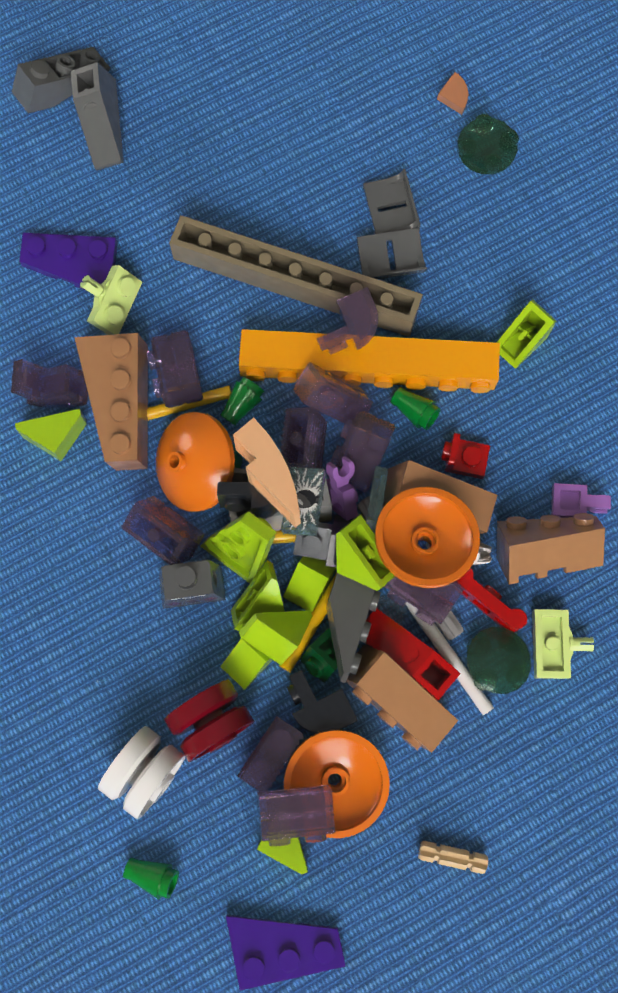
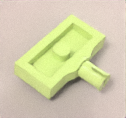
M115 265L111 267L103 283L99 284L89 275L85 276L82 279L83 282L80 283L82 288L94 295L93 308L87 322L107 335L120 333L142 284L141 280L120 265Z
M534 609L532 611L534 679L571 678L570 661L573 652H593L594 645H581L594 643L593 637H573L569 627L568 610Z

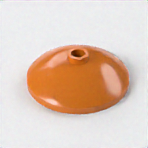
M201 412L182 414L166 427L157 447L156 473L159 484L168 500L182 510L199 512L208 510L218 504V482H232L234 475L235 455L231 438L225 427L209 414Z
M416 487L397 494L384 506L375 527V544L381 561L398 579L417 587L437 588L457 581L468 572L479 551L480 532L473 513L461 499L442 489ZM426 541L430 548L422 549L418 542Z
M328 730L309 737L293 752L285 769L284 793L291 813L303 827L322 837L345 838L364 831L380 816L389 795V773L382 755L370 741L351 731ZM339 774L341 777L340 782L337 785L329 784L328 778L330 775Z

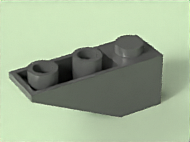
M94 47L20 63L17 65L12 93L28 114L55 107L73 95L72 70L96 62L108 72L110 67Z
M98 62L72 70L73 101L94 168L98 171L124 163L116 79Z
M337 573L326 610L340 682L346 683L349 673L354 675L357 673L362 655L356 653L359 641L366 643L372 624L366 621L368 611H376L381 592Z

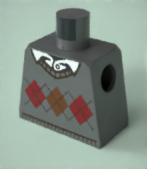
M211 560L166 565L160 569L159 581L163 609L226 600L222 567Z

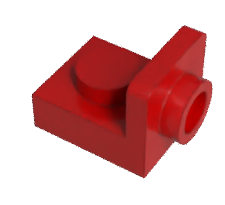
M454 433L451 442L445 441L441 460L447 461L445 472L483 479L490 445L460 439L461 434Z

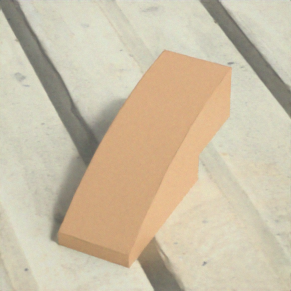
M253 417L233 434L236 451L250 463L246 466L248 481L296 528L301 524L300 510L290 470L270 435Z

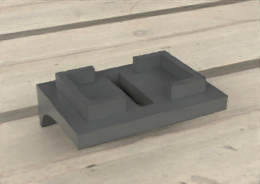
M405 169L393 177L363 183L375 234L419 228L420 232V221ZM401 204L406 205L405 207L378 212V209Z
M419 228L357 237L362 275L383 279L423 273L427 269L422 253ZM386 241H392L396 270H390Z

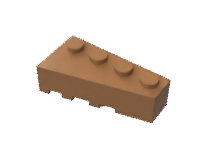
M138 333L74 337L105 462L116 471L148 469V345Z

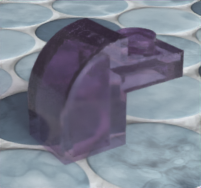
M368 287L336 301L345 326L316 339L321 352L328 349L331 355L348 347L346 341L350 339L357 351L372 339L378 325V313Z
M24 359L13 362L11 393L27 398V404L44 408H71L87 404L88 391L83 371L67 364L47 369Z

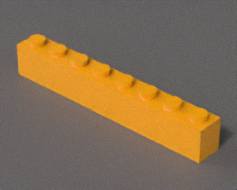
M241 329L239 371L241 377L244 376L251 381L277 378L278 381L283 383L310 380L313 384L325 385L329 381L342 382L345 386H359L361 383H370L378 388L406 385L408 389L412 390L438 387L441 391L451 392L456 391L458 388L471 389L474 393H487L490 390H494L499 381L500 343Z

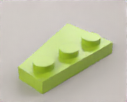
M248 511L210 535L200 546L248 583H251L265 564L277 532L272 529L265 519L256 517Z

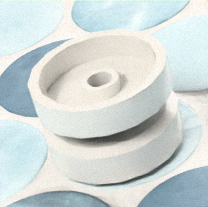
M148 726L141 728L130 739L114 759L98 786V790L111 800L120 798L130 788L124 799L123 809L137 820L163 795L185 759V755L173 745L164 747L154 757L160 746L161 736Z

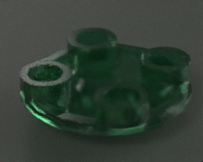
M481 114L462 129L457 140V152L462 163L471 171L479 174H496L504 171L513 163L518 152L519 136L505 122L492 118L488 114Z
M490 627L480 631L467 644V666L474 679V684L479 690L489 691L493 694H508L518 690L527 681L531 670V657L525 642L516 633L503 627Z

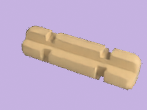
M422 841L419 847L418 857L422 861L431 863L437 861V864L462 870L470 868L471 872L484 874L488 867V856L482 853L473 852V854H470L468 850L442 844L438 847L436 843Z

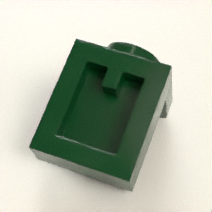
M330 627L309 646L300 659L307 671L324 683L338 668Z

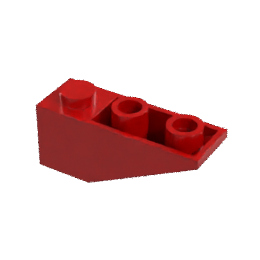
M376 608V611H373L366 619L367 622L372 624L365 644L385 652L436 700L443 696L461 674L435 650Z

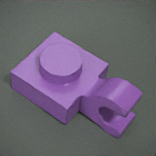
M344 456L342 457L343 466L339 471L331 462L327 463L326 472L329 475V479H326L332 510L348 521L358 516L356 505L358 494L354 486L349 484V480L355 471V465L353 461Z
M554 483L552 486L551 515L569 518L574 517L578 513H587V511L607 514V509H611V496L587 495V485Z

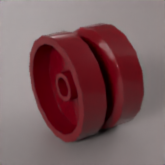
M229 679L223 680L202 691L164 718L173 735H182L193 729L196 730L187 736L180 745L188 762L197 760L209 752L210 754L234 740L238 737L239 733L255 722L246 706H237L225 713L223 712L238 697V693Z

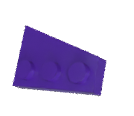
M23 233L19 262L22 267L54 279H62L74 284L77 288L85 290L80 286V283L83 282L82 279L87 275L99 284L106 280L111 267L115 266L118 243L114 237Z
M226 915L240 991L346 967L338 927Z

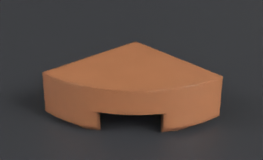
M454 72L438 93L437 100L461 115L464 113L467 105L468 88L463 78Z

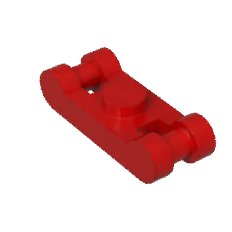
M471 568L464 576L451 583L455 590L505 631L514 633L526 625V613L521 609L511 610L501 602L502 596L489 585L483 587L473 579L474 573Z

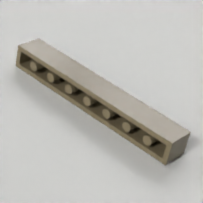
M180 215L169 242L174 260L407 337L411 335L423 296L421 293Z

